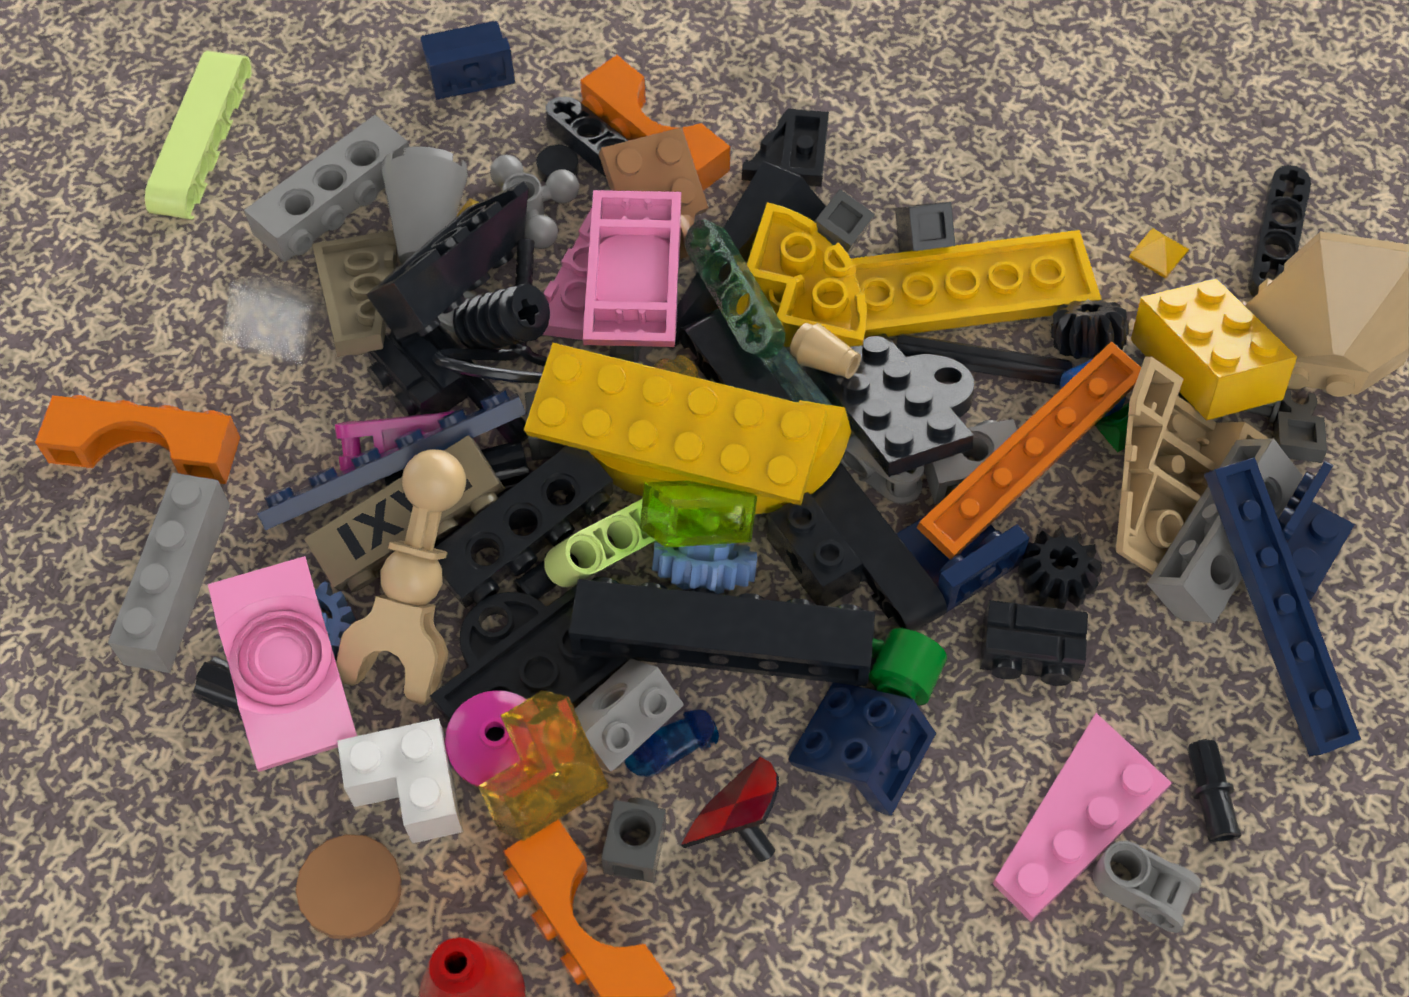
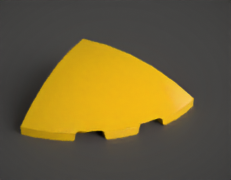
M767 202L745 268L744 285L732 323L744 339L783 347H790L795 333L803 324L809 323L814 325L819 323L849 347L863 345L866 332V295L861 293L856 279L855 264L839 242L833 245L818 232L817 225L813 220L783 206Z

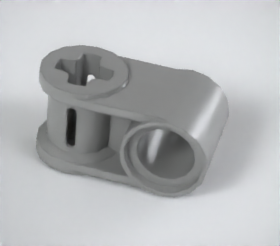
M855 434L849 439L840 462L844 467L849 466L858 473L860 481H865L885 498L896 504H909L918 499L922 492L921 477L924 474V466L888 477Z
M1118 841L1112 844L1094 865L1092 873L1094 884L1103 895L1137 912L1141 918L1168 932L1174 933L1182 931L1185 923L1182 914L1191 894L1198 893L1202 883L1199 877L1187 868L1168 862L1130 841ZM1110 862H1118L1127 867L1131 880L1119 879L1111 870Z

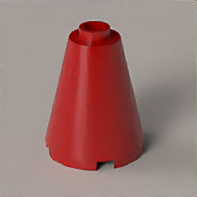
M456 937L442 942L432 953L421 981L418 997H526V990L520 968L505 951L487 943Z

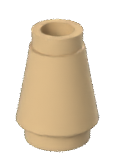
M809 323L803 324L795 333L790 345V354L797 358L799 365L843 376L847 379L855 374L861 362V354L855 352L819 323L814 325Z

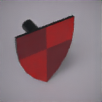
M762 757L757 758L713 797L690 827L681 844L682 847L687 848L738 832L759 862L766 861L775 853V848L759 827L766 822L779 791V776L772 763Z

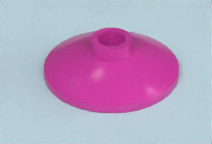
M508 691L480 693L465 701L451 717L445 736L447 756L457 774L476 787L488 790L514 787L528 779L537 770L544 758L547 747V732L544 720L536 707L518 694ZM492 727H500L505 731V734L499 741H490L486 738L487 731Z

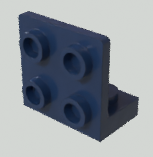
M497 21L427 34L420 38L436 100L516 84L508 38L502 37Z
M1327 461L1323 462L1316 475L1306 471L1278 518L1309 600L1315 595L1355 525L1313 502V499L1334 466Z
M924 517L897 533L898 537L941 591L947 605V612L1018 567L1030 539L1018 524L1004 533L996 530L990 524L959 555L950 560L917 529L919 522Z
M832 683L788 760L798 769L854 784L874 810L884 815L892 816L932 743L936 732L916 702L911 698L850 684Z

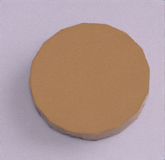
M345 834L326 840L309 854L299 870L295 892L300 911L316 931L332 939H352L372 934L389 921L400 902L402 879L396 859L384 844L366 835Z

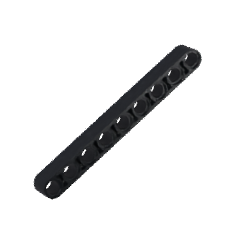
M716 309L679 328L678 335L682 347L691 350L697 358L693 361L707 380L713 379L716 383L793 401L722 310ZM840 462L830 478L811 496L862 561L863 567L860 582L865 580L875 593L871 597L888 619L893 617L900 628L917 631L947 612L945 599L937 585Z

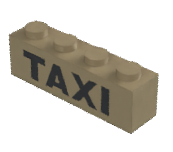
M469 435L444 450L461 463L466 475V487L458 503L442 512L436 540L456 530L459 526L456 520L471 511L478 515L498 499L497 495L505 490L479 446ZM402 477L304 538L333 588L343 591L350 588L351 592H356L368 586L377 578L374 572L382 568L386 559L395 551L388 548L389 542L405 541L413 504L404 493Z

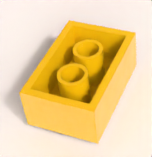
M1217 279L1143 296L1140 299L1131 341L1146 357L1152 356L1183 378L1179 392L1206 421L1284 399L1297 356Z

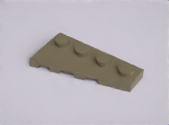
M393 230L313 243L314 258L337 357L362 355L369 351L383 349L387 324L366 294L396 269L398 252Z

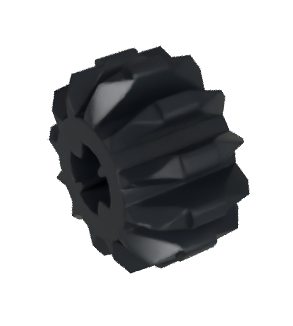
M1087 299L1080 302L1073 300L1070 304H1063L1058 307L1057 312L1053 314L1051 338L1054 341V348L1059 350V354L1063 356H1073L1076 360L1080 358H1089L1091 360L1110 342H1113L1122 351L1123 347L1127 344V335H1129L1127 310L1121 308L1120 304L1116 302L1107 303L1104 299L1098 301Z
M1062 527L1055 530L1053 537L1042 530L1036 535L1034 543L1028 542L1023 561H1020L1018 567L1019 577L1025 578L1023 585L1024 593L1040 591L1037 599L1039 606L1045 604L1048 597L1055 599L1054 603L1057 609H1064L1067 600L1078 608L1079 605L1084 603L1086 595L1091 596V594L1095 593L1099 584L1097 577H1099L1102 571V562L1094 559L1096 554L1095 545L1082 546L1080 544L1082 541L1081 532L1073 535L1071 539L1065 536ZM1058 565L1064 567L1063 570L1057 569Z

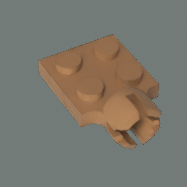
M682 127L601 148L599 156L611 191L681 192L679 260L695 253L701 246V240L694 222L695 216L705 213L709 207Z

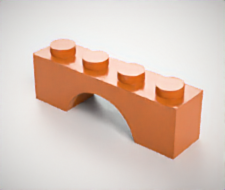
M615 55L580 80L581 103L628 141L680 128L661 125L644 114L641 109L646 103L645 77L618 55ZM699 123L682 127L704 191L730 171V146L705 125Z
M52 395L35 443L48 463L94 468L107 453L120 446L135 442L153 443L164 447L170 452V458L179 474L215 479L220 484H226L240 441V435L231 416L214 410L201 413L184 411L170 405H163L158 408L141 406L126 400L106 402L93 400L83 395H73L72 397Z
M557 816L503 851L509 869L503 872V876L518 899L528 895L537 908V911L531 914V917L545 940L549 942L555 937L558 939L566 951V954L560 958V961L577 986L586 981L596 997H676L675 986L645 943L629 947L606 945L593 939L578 924L573 913L574 898L588 869L584 855Z

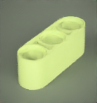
M649 495L573 534L548 551L544 563L547 576L559 586H574L578 583V579L585 580L645 548L674 529L676 524L674 506L661 495ZM644 517L648 521L650 527L646 524ZM607 534L613 539L615 546L610 543ZM570 553L577 558L579 567L572 561Z

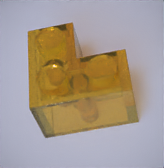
M541 691L500 715L520 761L478 786L498 831L525 841L609 788L568 696Z

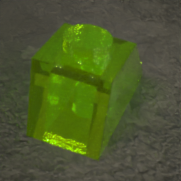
M688 480L644 482L640 529L665 548L751 542L757 496L749 492Z

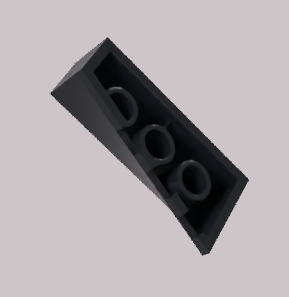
M524 181L468 207L366 294L397 340L412 333L422 337L434 330L441 323L438 319L441 313L447 314L466 301L463 293L483 285L491 277L488 273L491 268H499L514 257L511 250L517 245V241L524 239L529 188Z

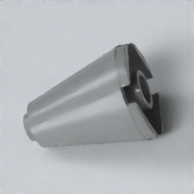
M432 147L404 148L403 156L392 159L393 152L386 155L382 162V176L398 257L401 263H404L457 216L468 179L467 164L463 160L461 165L454 162L453 153Z

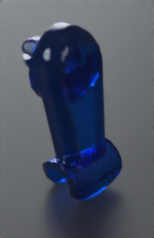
M705 710L685 711L683 713L684 719L660 727L628 756L624 763L630 772L639 777L658 775L698 748L704 751L711 747V743L717 744L719 741V731L716 723Z

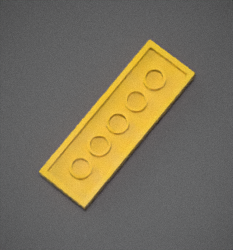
M1080 230L851 258L856 267L855 276L861 293L866 295L867 321L864 340L868 337L884 333L890 337L900 334H913L1053 316L1057 312L1058 307L1063 304H1070L1073 300L1080 302L1087 299L1091 301L1102 299Z
M552 342L524 431L528 436L801 506L827 418L826 409Z

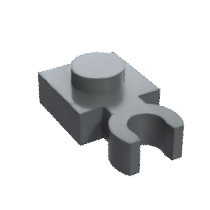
M1286 390L1284 399L1281 400L1279 411L1273 423L1274 440L1289 459L1322 463L1326 455L1325 418L1312 416L1318 402L1314 393H1308L1305 404L1295 403L1291 399V390Z

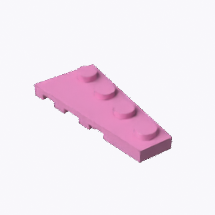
M592 207L579 229V237L572 249L568 248L561 261L562 267L555 280L549 282L543 293L550 309L549 324L543 335L583 340Z
M1095 713L995 878L993 885L1032 922L1171 786L1172 782Z

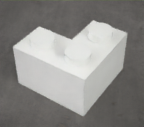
M439 718L337 741L344 789L354 807L399 797L403 824L412 844L463 832L451 763L446 752L445 734Z

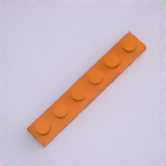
M1110 342L919 522L917 529L950 560L959 555L1134 388L1141 367L1117 345Z

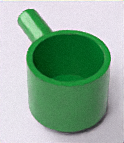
M903 628L892 629L889 631L885 641L873 638L872 658L876 660L869 673V680L876 687L877 691L911 698L918 706L928 703L945 666L947 654L937 642L924 634Z

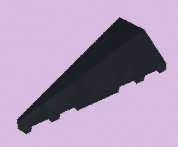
M766 161L761 163L677 305L675 346L680 341L678 335L679 328L716 309H722L727 304L730 305L740 297L744 285L745 268L767 202L798 212L814 222L825 209V204L801 176Z

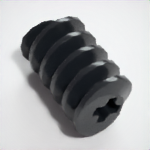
M520 284L496 290L495 292L485 293L484 295L466 298V301L453 312L455 334L461 343L469 349H497L534 341L544 334L550 319L549 303L545 295L537 287L530 284Z

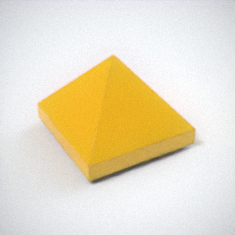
M1152 228L1131 252L1129 257L1166 279L1188 253L1189 249Z

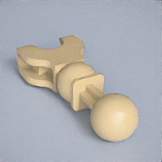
M437 449L418 453L407 463L402 476L403 490L407 499L413 504L405 541L389 542L388 548L395 551L386 559L380 570L381 587L385 595L375 596L371 612L365 618L355 621L343 632L336 661L342 683L354 686L365 678L366 673L375 663L379 653L389 651L399 657L405 668L404 694L406 698L411 702L424 706L432 701L430 695L438 690L448 660L446 643L442 635L436 630L433 622L436 605L429 604L437 596L443 584L442 567L438 559H444L447 555L446 551L435 549L434 545L442 512L458 503L466 487L465 471L458 459L448 452Z

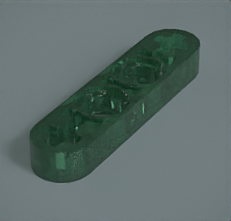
M698 220L692 224L685 237V248L745 352L763 359L774 357L780 352L785 342V330L728 232L723 227L709 220ZM708 244L711 249L715 250L714 253L705 249ZM730 262V276L723 283H719L718 275L721 267ZM749 293L750 304L744 313L738 315L737 303L744 294ZM756 324L757 326L764 328L765 330L763 331L762 335L759 332L758 328L753 327L752 325Z

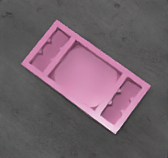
M593 190L583 345L675 347L681 192Z
M300 557L208 584L216 624L231 672L239 711L258 772L337 748L338 740L356 737V729L306 557Z

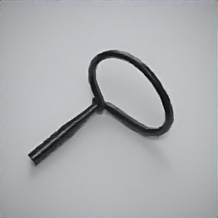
M524 238L517 241V276L515 286L520 284L533 285L534 241ZM527 342L511 345L509 346L510 349L448 348L437 350L432 355V361L440 368L464 375L507 382L539 384L543 372L494 368L459 360L511 361L522 356L534 364L545 367L547 357L533 352L531 347L527 346Z

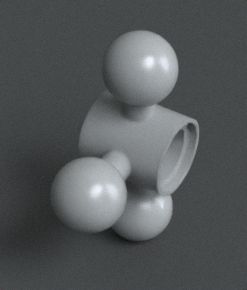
M512 155L497 157L490 168L491 178L497 186L503 188L504 191L524 181L529 188L525 239L533 240L534 248L546 249L552 246L558 237V227L552 218L544 215L543 202L552 199L557 203L564 204L574 200L579 192L577 177L568 170H556L549 175L546 185L541 187L540 181L534 175L524 173L522 163Z

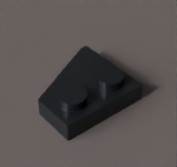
M788 108L778 120L777 127L768 132L760 142V150L751 161L746 159L742 164V180L751 181L761 163L766 161L801 176L809 186L822 187L829 112Z

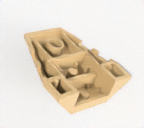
M1320 231L1284 263V271L1274 280L1267 278L1260 284L1259 293L1249 302L1241 301L1248 310L1297 356L1287 389L1296 390L1311 387L1326 390L1328 394L1337 397L1350 394L1358 395L1405 363L1409 356V244Z
M1152 356L1144 358L1129 402L1116 553L1150 574L1154 573L1206 490L1208 484L1204 474L1221 466L1236 440L1269 439L1245 421L1216 423L1212 419L1206 421L1192 405L1178 396L1183 378Z

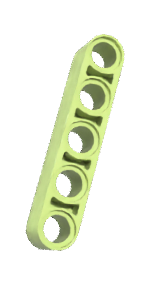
M205 51L202 54L145 189V206L149 213L194 219V216L191 215L195 203L200 204L208 184L204 183L208 171L213 172L221 152L217 151L221 139L226 140L233 120H230L234 109L239 108L245 90L242 88L246 78H251V62L247 56L214 51Z

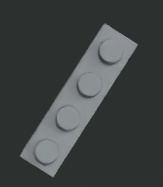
M172 473L108 644L123 665L167 673L171 672L230 508L228 499L218 480Z

